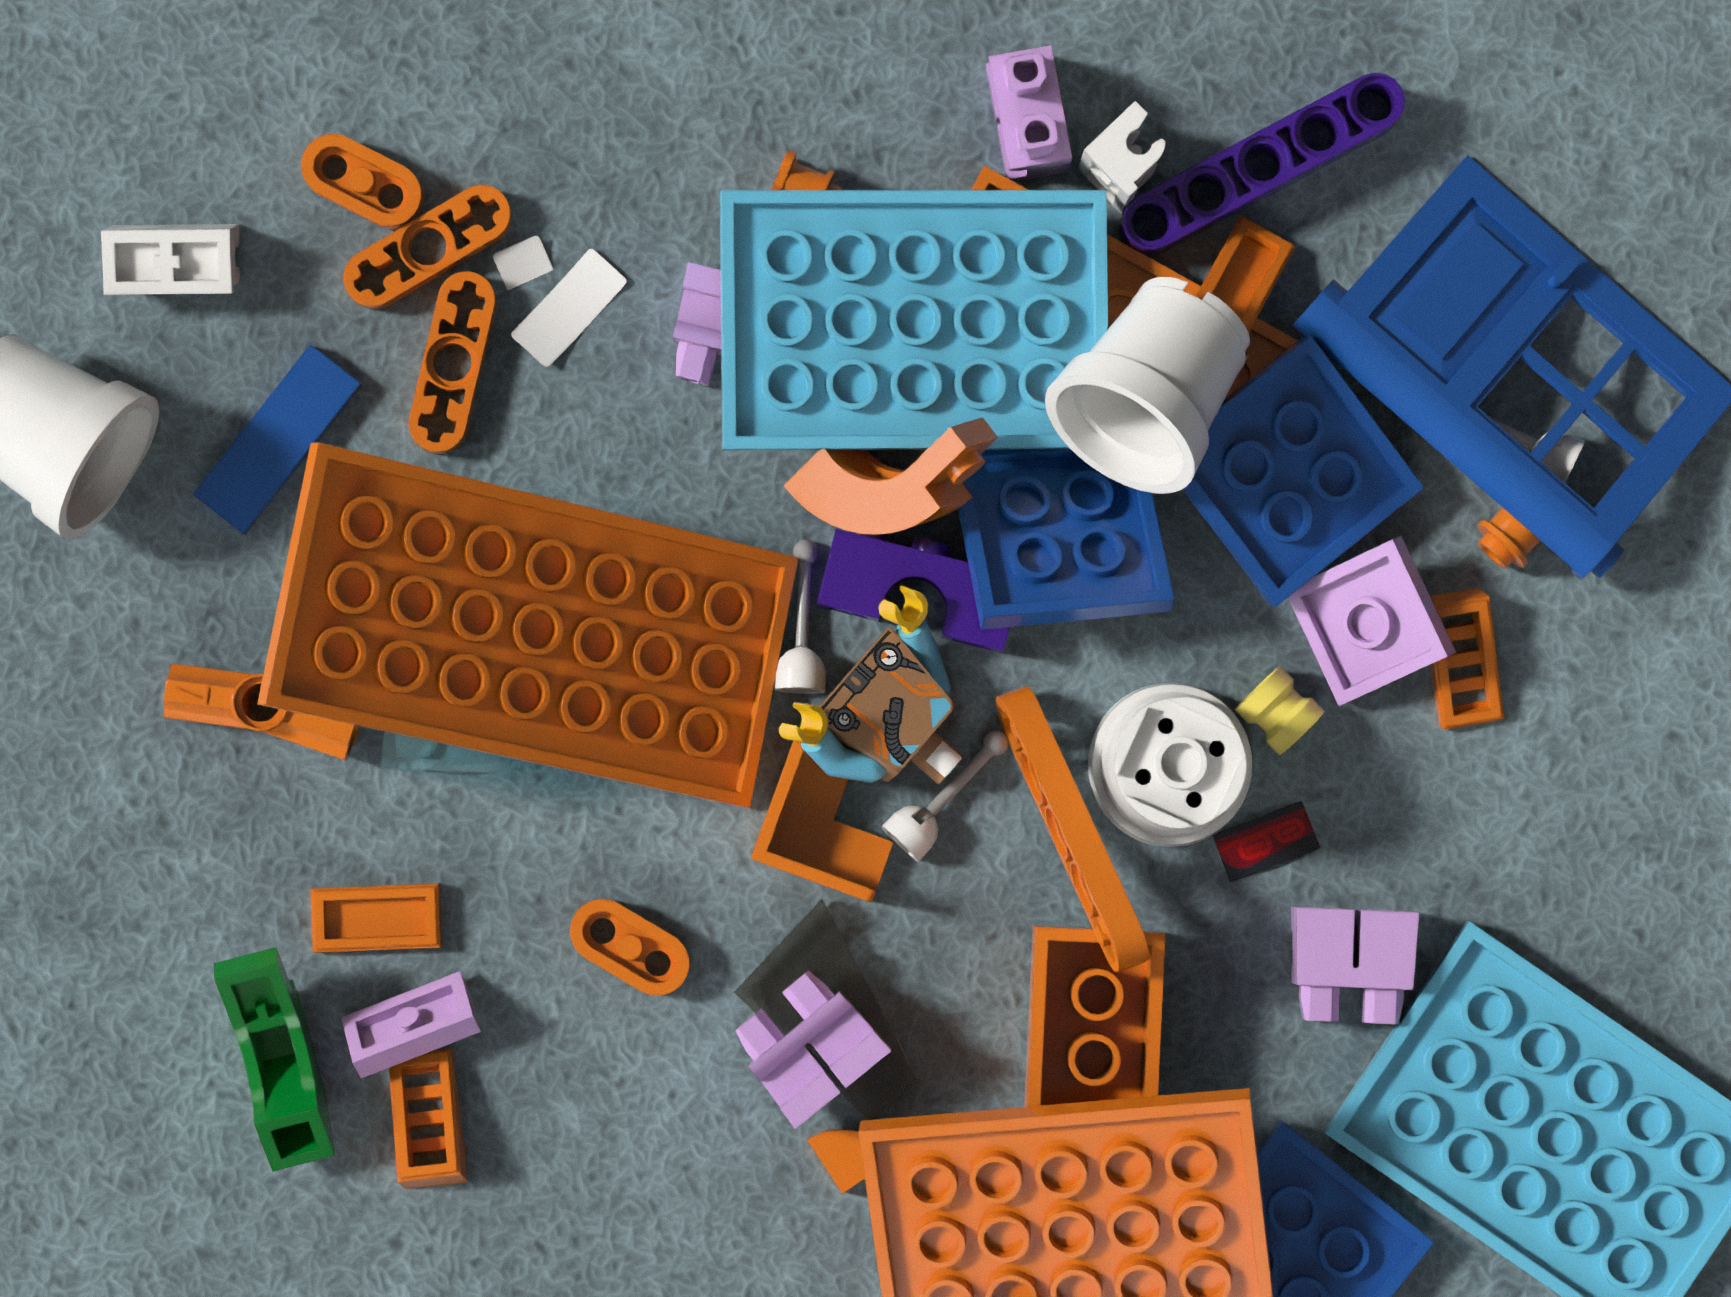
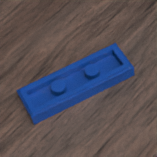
M310 344L192 495L242 534L246 535L308 456L310 444L319 442L363 385Z

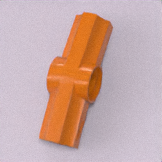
M171 663L170 671L166 678L163 699L164 718L263 732L347 761L361 726L278 709L273 718L261 722L252 716L249 709V700L251 694L261 687L263 674Z

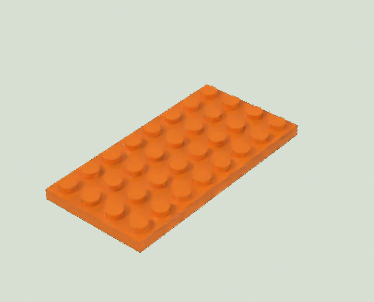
M320 442L311 443L257 705L750 808L799 557Z

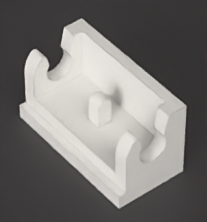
M1136 101L1084 149L1078 166V170L1098 190H1106V199L1121 214L1126 209L1128 203L1134 199L1137 190L1152 177L1157 161L1162 156L1165 148V140L1163 139L1154 142L1150 150L1145 154H1141L1142 149L1139 145H1133L1140 134L1138 129L1148 114Z
M239 224L112 225L101 230L104 295L229 294L234 292L233 286L239 282L240 268L236 267L235 249L239 245Z

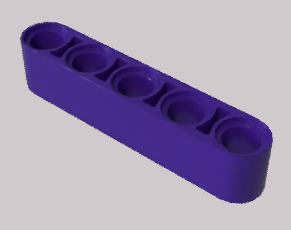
M1370 73L1361 76L1143 192L1128 203L1119 223L1121 242L1149 258L1160 255L1382 137L1392 129L1404 110L1405 97L1402 87L1394 78L1383 73ZM1366 92H1373L1382 96L1388 106V117L1380 121L1366 119L1358 110L1357 97ZM1309 122L1324 124L1331 131L1333 138L1332 146L1323 151H1315L1308 148L1300 135L1301 126ZM1255 151L1269 154L1275 160L1277 175L1267 181H1259L1252 178L1244 166L1245 156ZM1198 181H1208L1214 184L1220 191L1221 205L1211 211H1203L1194 207L1188 197V187ZM1145 210L1159 214L1166 226L1165 235L1154 241L1141 239L1133 231L1131 225L1132 217L1138 212Z

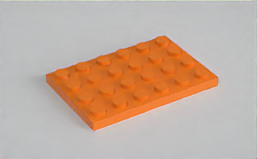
M1250 1088L860 1121L858 1134L882 1297H1274Z

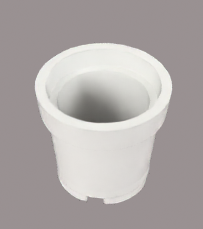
M1157 277L1146 281L1089 352L1073 358L1048 387L1045 395L1046 412L1052 426L1064 443L1078 457L1098 472L1118 483L1140 491L1159 494L1180 491L1187 487L1193 479L1208 449V430L1236 376L1248 356H1245V351L1250 345L1249 333L1245 325L1226 303L1210 292H1207L1202 300L1184 292L1183 290L1189 282L1172 277Z
M16 334L6 335L0 338V480L31 503L32 513L37 519L63 539H76L97 525L113 508L145 458L158 424V401L155 397L125 382L112 381L107 383L37 348Z
M1159 683L1142 687L1129 693L1115 703L1104 715L1091 741L1088 757V774L1098 805L1118 829L1130 837L1147 844L1179 847L1209 838L1226 826L1236 815L1249 790L1252 776V754L1242 724L1231 709L1220 699L1195 686L1181 683ZM1163 718H1168L1173 723V730L1169 734H1163L1158 729V723ZM1213 741H1219L1224 746V752L1219 757H1214L1209 752V745ZM1140 769H1146L1151 775V779L1146 785L1137 783L1135 779V774ZM1190 792H1197L1201 796V804L1196 808L1190 807L1186 802V797Z

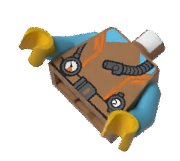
M901 585L900 591L905 597V604L901 611L896 604L883 600L878 607L879 613L884 619L898 624L896 632L888 627L820 706L794 702L792 706L800 712L802 718L800 728L785 723L780 725L779 734L786 740L801 742L803 750L827 775L868 783L879 779L889 782L900 773L909 761H912L933 781L939 784L963 757L961 753L935 732L955 706L949 698L951 685L939 648L925 620L928 613V602L921 592Z

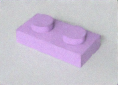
M461 971L341 1017L352 1063L360 1078L367 1077L481 1032L471 994Z

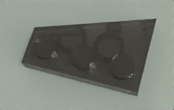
M821 899L734 993L755 1013L763 1008L785 1035L803 1020L782 993L789 985L809 970L823 981L834 994L840 990L891 1047V1052L845 1088L810 1043H807L806 1046L840 1086L841 1094L868 1120L880 1119L918 1077L825 902Z

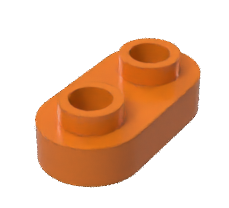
M326 134L314 139L303 153L301 159L303 178L318 196L384 229H399L415 220L419 215L424 201L423 189L416 176L405 166L340 134ZM333 158H341L347 164L345 175L337 180L328 179L324 173L326 163ZM388 187H398L403 192L402 203L393 209L383 207L380 202L382 192Z
M596 899L581 906L572 918L570 937L576 951L585 959L637 990L652 996H662L675 991L685 981L690 968V958L682 941L624 905L610 899ZM599 918L609 919L615 926V935L608 943H599L592 937V924ZM662 951L668 955L670 968L664 975L656 976L647 970L646 958L651 952Z

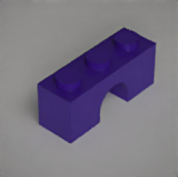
M835 529L817 600L818 607L879 622L880 613L878 607L885 600L889 591L901 582L921 580L934 586L940 592L945 602L946 616L940 638L998 653L1004 651L1010 627L981 630L968 562L949 558L950 546L913 537L910 548L886 542L888 534H859Z

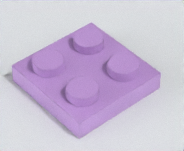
M1402 536L1314 576L1288 597L1338 706L1456 653Z

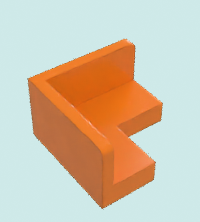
M793 741L750 859L872 903L893 842L834 821L848 779L827 775L803 750L801 742Z

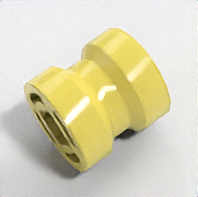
M1281 666L1270 673L1235 708V711L1247 723L1258 724L1266 732L1267 744L1278 755H1281L1290 748L1325 712L1313 698H1304L1294 689V679Z

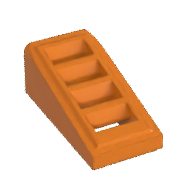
M1480 588L1430 595L1441 621V617L1471 612L1472 623L1444 628L1451 642L1475 638L1477 644L1476 649L1457 651L1429 665L1439 727L1444 730L1503 720L1504 711L1489 595ZM1480 664L1482 674L1449 679L1448 669ZM1483 688L1485 690L1486 700L1452 705L1451 694Z
M451 1048L433 1050L390 1067L389 1077L397 1182L404 1189L468 1182L453 1050ZM440 1072L441 1084L406 1088L405 1076ZM442 1098L443 1109L409 1113L408 1102ZM444 1125L445 1136L412 1140L411 1128ZM446 1151L447 1162L415 1166V1154Z

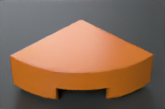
M829 1129L807 1138V1141L842 1194L865 1179L857 1130Z

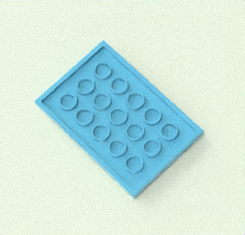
M721 190L722 451H796L820 449L927 450L950 427L982 417L998 436L986 450L1070 449L1057 434L1049 420L1045 407V395L1048 387L1069 362L1076 356L1089 352L1108 330L1106 190Z
M1469 921L1465 922L1399 1019V1023L1392 1029L1323 1131L1561 1297H1683L1731 1227V1101Z

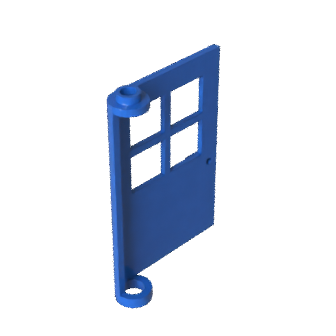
M1468 155L1348 291L1333 279L1291 326L1302 337L1312 336L1326 354L1572 568L1571 572L1580 580L1590 572L1597 578H1601L1614 565L1624 552V549L1617 544L1618 540L1731 404V384ZM1570 298L1623 343L1583 391L1530 346ZM1632 352L1685 397L1645 446L1593 401ZM1519 358L1572 403L1531 453L1478 407ZM1581 413L1587 416L1635 458L1594 508L1541 462Z

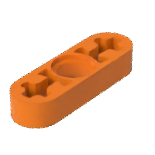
M475 185L460 192L354 255L348 261L343 274V282L347 293L357 304L367 309L377 310L390 306L500 241L508 233L512 224V210L507 199L499 190L489 185ZM481 199L486 206L497 203L500 210L493 215V221L496 226L491 230L485 231L482 226L476 224L461 232L470 243L458 250L454 234L441 219L453 213L454 221L459 225L473 215L472 208L470 207L473 201ZM425 230L439 232L446 241V252L443 258L433 265L417 263L412 258L410 252L413 238ZM398 245L402 261L415 273V276L404 282L402 273L398 269L383 280L386 291L381 295L376 296L370 289L359 292L357 284L364 279L361 268L371 263L375 269L382 270L393 264L395 261L386 252Z
M463 271L455 273L444 281L439 290L410 411L408 425L413 440L422 449L433 454H447L456 450L467 436L497 310V297L493 287L487 279L475 272ZM467 284L475 285L476 295L480 299L485 300L482 310H471L466 327L468 331L480 330L477 342H473L466 336L457 333L441 334L445 322L457 328L460 311L455 304L450 303V298L453 293L463 294ZM452 345L465 348L471 356V368L468 374L458 381L442 379L435 368V361L439 352ZM429 384H433L439 389L450 393L465 392L462 404L449 399L446 415L450 421L456 423V428L453 434L443 433L439 442L430 441V431L421 426L424 416H435L440 400L437 395L426 396Z

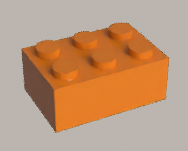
M1033 925L1024 1107L1158 1096L1166 933L1143 930L1148 946L1149 960L1120 972H1115L1108 963L1093 928Z

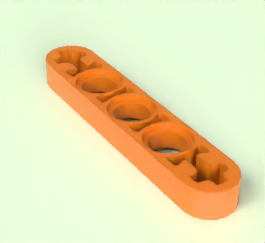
M1024 686L997 696L995 699L996 710L1003 732L1008 738L1010 748L1108 963L1115 972H1120L1147 962L1149 960V951L1140 922L1030 687Z

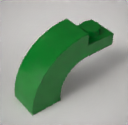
M277 947L213 963L214 980L243 1057L253 1104L254 1126L272 1172L335 1156L325 1090L306 1016L294 980H288Z

